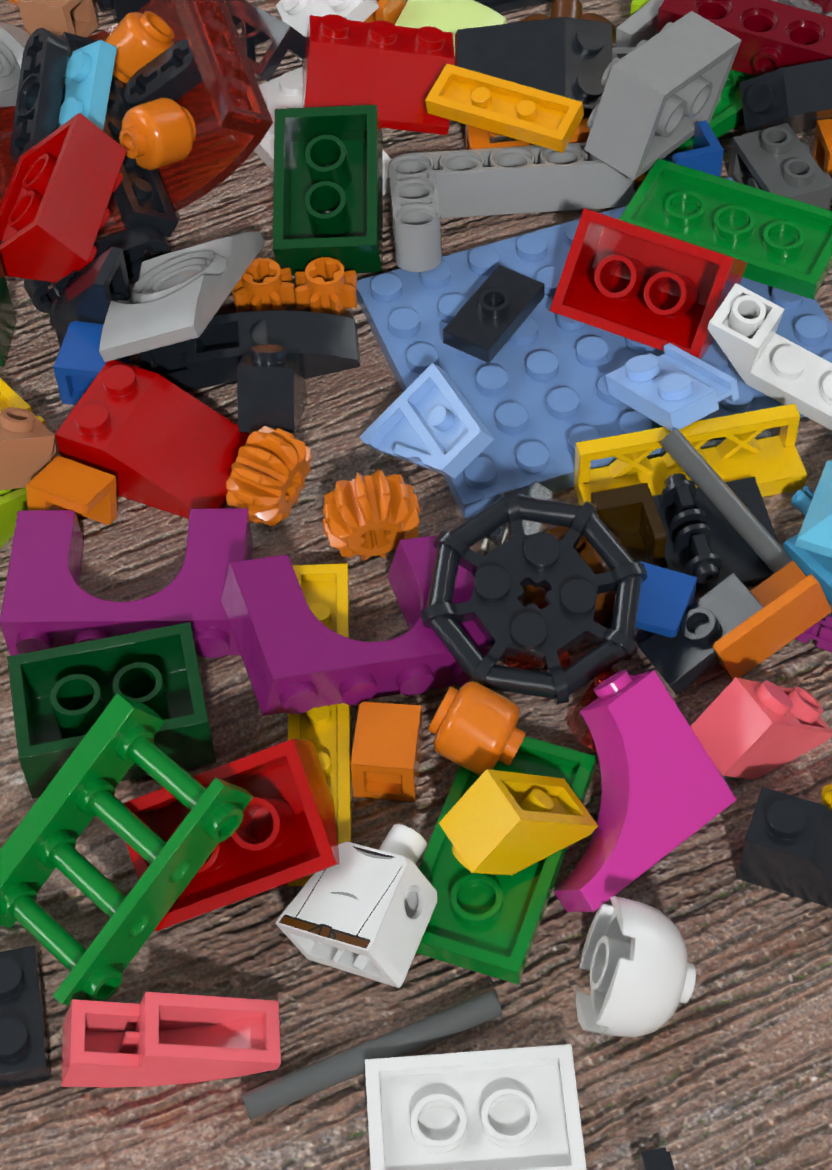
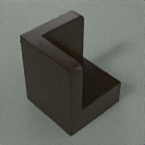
M642 483L591 493V503L598 507V516L627 546L629 554L635 562L641 561L663 568L666 532L648 484Z

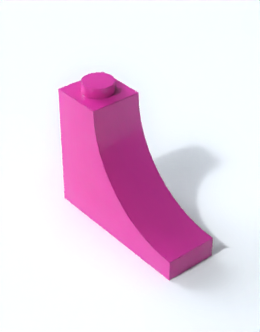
M623 670L612 675L594 689L598 698L580 711L593 737L599 757L602 793L597 821L598 827L594 831L585 854L569 876L553 890L567 912L596 911L602 903L605 904L610 900V897L619 893L737 800L655 670L630 676L627 670Z

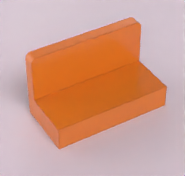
M793 560L750 591L763 608L713 644L712 647L720 660V665L732 680L735 677L740 678L832 612L820 583L812 574L806 576Z

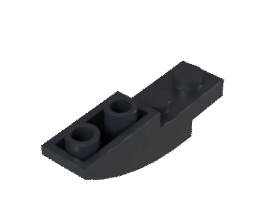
M269 310L214 315L200 337L141 352V368L158 373L185 392L237 381V365L245 352H252V348L259 345H280L285 347L286 353H300L304 379L361 367L357 324L355 319L351 317L307 311Z

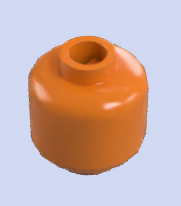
M145 11L143 14L139 12L128 13L105 40V42L117 47L113 75L127 84L139 69L174 45L173 38L175 35L171 27L161 17L151 11Z
M159 98L135 106L126 112L122 120L119 136L120 145L127 150L126 156L136 159L138 166L147 170H156L188 157L196 138V127L193 117L186 108L180 106L172 99Z
M474 681L465 683L460 690L450 686L427 730L435 734L434 748L439 755L478 775H482L486 769L492 770L497 761L509 766L526 735V732L516 727L520 717L518 705L514 701Z

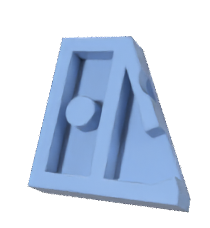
M434 363L360 436L363 443L376 451L454 479L494 440L446 371Z

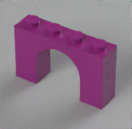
M248 508L190 509L186 555L180 572L161 591L149 597L129 602H113L99 599L79 587L84 542L76 512L71 510L18 511L0 616V626L10 656L188 622L191 623L197 655L207 658L241 655L221 598L230 562L252 559L253 539Z
M438 535L399 541L387 578L409 631L397 638L382 642L353 640L339 635L323 625L310 610L288 555L230 562L221 601L263 716L285 712L288 714H301L312 708L341 703L358 705L372 698L397 694L414 696L428 689L453 685L462 687L465 683L470 682V678L432 628L423 626L420 615L421 611L427 606L436 556V548L433 542ZM458 566L452 603L455 604L471 601L474 586L473 574L461 566ZM474 621L459 623L485 657L493 647Z

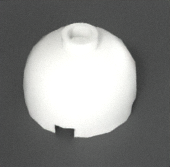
M613 896L610 897L612 905L602 903L597 910L586 937L579 968L590 971L591 991L590 996L579 990L576 991L578 1022L585 1031L607 1036L638 1037L658 1030L674 1015L679 1003L686 1004L689 1001L695 986L696 969L693 963L687 962L686 943L677 926L660 910L644 903Z

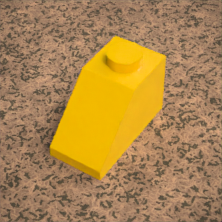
M489 769L485 770L439 822L453 844L452 852L460 864L470 870L471 873L514 875L591 835L598 827L564 778Z

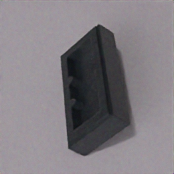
M499 265L443 329V343L490 363L542 301L545 284Z
M732 573L687 608L675 637L670 638L655 633L638 647L677 695L720 662L712 647L713 644L761 610L763 606L738 577Z

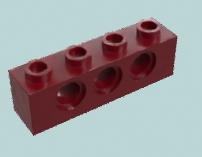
M664 0L659 8L657 34L667 23H674L693 11L741 39V44L731 67L732 70L760 76L783 67L832 59L831 16L771 0Z

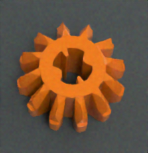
M263 426L258 431L251 433L248 436L246 445L239 448L235 463L231 465V476L226 482L228 490L226 495L227 505L232 508H248L249 519L257 524L264 523L273 527L281 520L283 521L289 516L292 506L298 504L299 495L302 489L306 487L304 484L305 479L311 470L309 463L311 459L310 448L305 446V442L294 438V434L280 428L275 430L268 426Z
M381 469L368 476H363L357 472L355 479L351 481H336L335 490L324 495L323 526L325 535L329 538L330 547L338 548L342 557L359 555L362 561H366L371 556L379 555L385 559L388 552L397 550L400 540L417 538L419 536L418 526L420 520L418 513L421 511L418 497L414 494L412 485L405 484L401 474H392L385 477Z

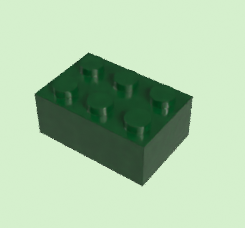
M377 105L275 109L273 252L280 268H290L292 276H295L297 271L305 272L306 266L311 261L321 257L340 260L344 266V272L355 270L356 273H383V135Z
M190 622L7 656L18 759L32 799L41 796L117 693L148 706L165 720L164 724L155 734L153 743L180 767L186 769L217 763ZM134 763L121 781L150 775Z

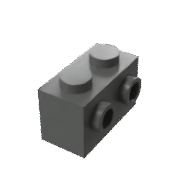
M788 123L733 137L728 176L732 177L735 182L829 210L830 201H832V179L827 172L821 170L811 156L807 143L797 137Z

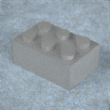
M691 11L676 22L667 23L658 34L648 41H640L633 51L621 59L615 58L608 65L602 76L601 85L605 88L600 102L593 109L588 119L587 127L591 130L584 150L632 180L637 179L650 169L658 158L663 159L694 136L696 122L706 120L710 124L742 40Z

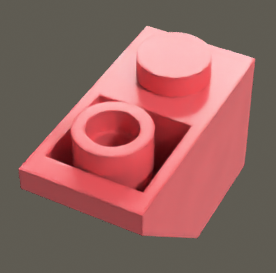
M736 677L690 726L723 776L756 780L827 742L832 737L831 728L820 717L824 712L822 706L803 688L795 687L792 689L777 686L770 681L761 683Z

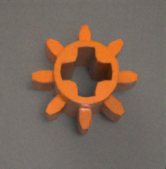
M330 257L317 258L306 266L305 272L297 271L295 273L297 288L294 291L297 309L308 308L309 312L344 316L347 312V307H357V273L355 270L344 272V266L340 260Z
M269 258L254 259L232 290L236 312L285 311V305H295V286L292 282L291 269H281L277 262Z

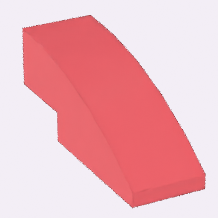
M145 992L140 1004L72 999L63 1022L61 1087H152L199 1083L277 1070L281 1064L279 1001L159 992Z

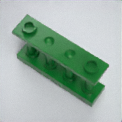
M118 693L0 849V926L11 928L18 921L70 971L53 994V997L62 1005L70 1006L72 999L106 1001L117 991L122 983V973L217 845L228 839L238 829L243 819V810L254 797L244 788L216 777L207 789L153 743L155 734L164 724L165 720L148 706ZM134 763L139 765L190 810L167 843L114 796L115 788ZM94 816L101 819L150 864L127 896L75 849L76 840ZM56 868L110 917L88 949L80 944L36 902L37 892Z

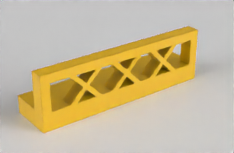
M795 403L699 420L679 430L724 482L755 476L762 497L803 490V487L806 486L807 472L795 447L800 414ZM660 427L577 442L575 445L573 487L579 505H584L586 501L591 503V493L647 483L652 496L661 495L665 488L664 481L671 475L681 473L686 475L687 480H691L668 452L662 457L646 458L655 449L663 448L660 443L671 431ZM780 427L778 436L755 439L765 429ZM727 438L716 447L700 448L710 439ZM609 457L618 458L607 467L590 469L592 460Z

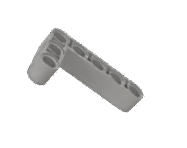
M586 142L569 143L564 153L534 145L401 154L394 157L388 165L396 264L401 269L409 272L430 271L441 264V218L622 207L629 204L634 196L635 180H632L585 151Z

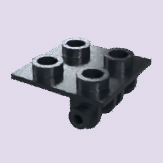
M679 473L669 476L664 481L665 488L661 495L652 496L666 532L664 555L666 567L673 571L697 577L695 594L712 590L732 573L743 584L766 580L774 574L699 488H696L695 483L687 480L685 474ZM755 476L725 482L778 542Z

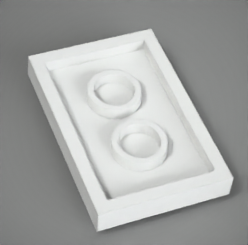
M571 1044L365 1059L371 1170H587Z

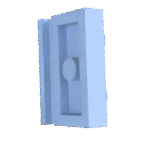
M671 343L663 346L664 354L658 357L651 353L636 356L630 359L625 366L605 375L608 392L611 396L671 432L675 429L680 430L719 410L718 402L725 398L732 402L739 399L737 379Z

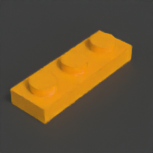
M451 64L445 65L425 100L429 114L564 153L584 116L583 102Z

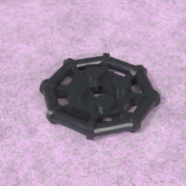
M512 489L502 491L499 500L450 532L441 531L433 542L436 548V556L427 606L421 611L420 615L423 626L432 628L470 678V682H478L493 690L553 699L554 703L559 705L568 703L569 695L622 659H632L638 649L637 644L634 642L641 586L642 582L648 577L644 564L635 562L598 516L597 506L588 501L584 505L521 496L516 495L515 490ZM522 520L568 527L570 529L563 540H558L553 535L545 532L527 535L525 534ZM504 524L507 525L510 539L485 556L469 548ZM583 536L611 569L610 572L594 574L578 554L575 548ZM458 566H461L475 574L471 601L455 604L452 603ZM532 585L535 588L539 586L547 591L545 602L548 606L539 609L534 603L528 604L525 607L520 604L519 600L524 594L523 587ZM616 590L611 628H605L593 621L597 594ZM475 622L493 646L485 657L459 623ZM586 639L598 646L564 670L561 667L558 656L582 640ZM517 653L533 656L532 660L543 662L546 673L501 666L500 663L505 656L516 657Z

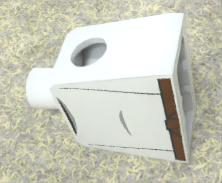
M394 824L379 849L347 841L339 844L340 864L314 873L283 911L275 924L308 960L400 988L437 904V891L416 866L417 861L427 846L426 840L413 829L402 824Z

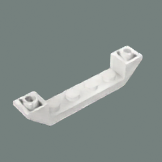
M735 283L710 320L707 329L745 384L784 405L795 403L800 414L832 430V363L776 334L785 309Z

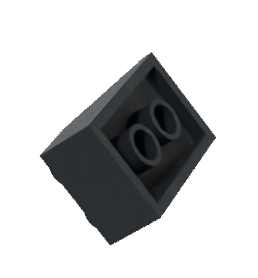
M559 17L458 29L455 34V66L583 102L584 111L582 119L589 118L593 109L601 100L605 88L601 85L602 76L608 65L612 62V23Z

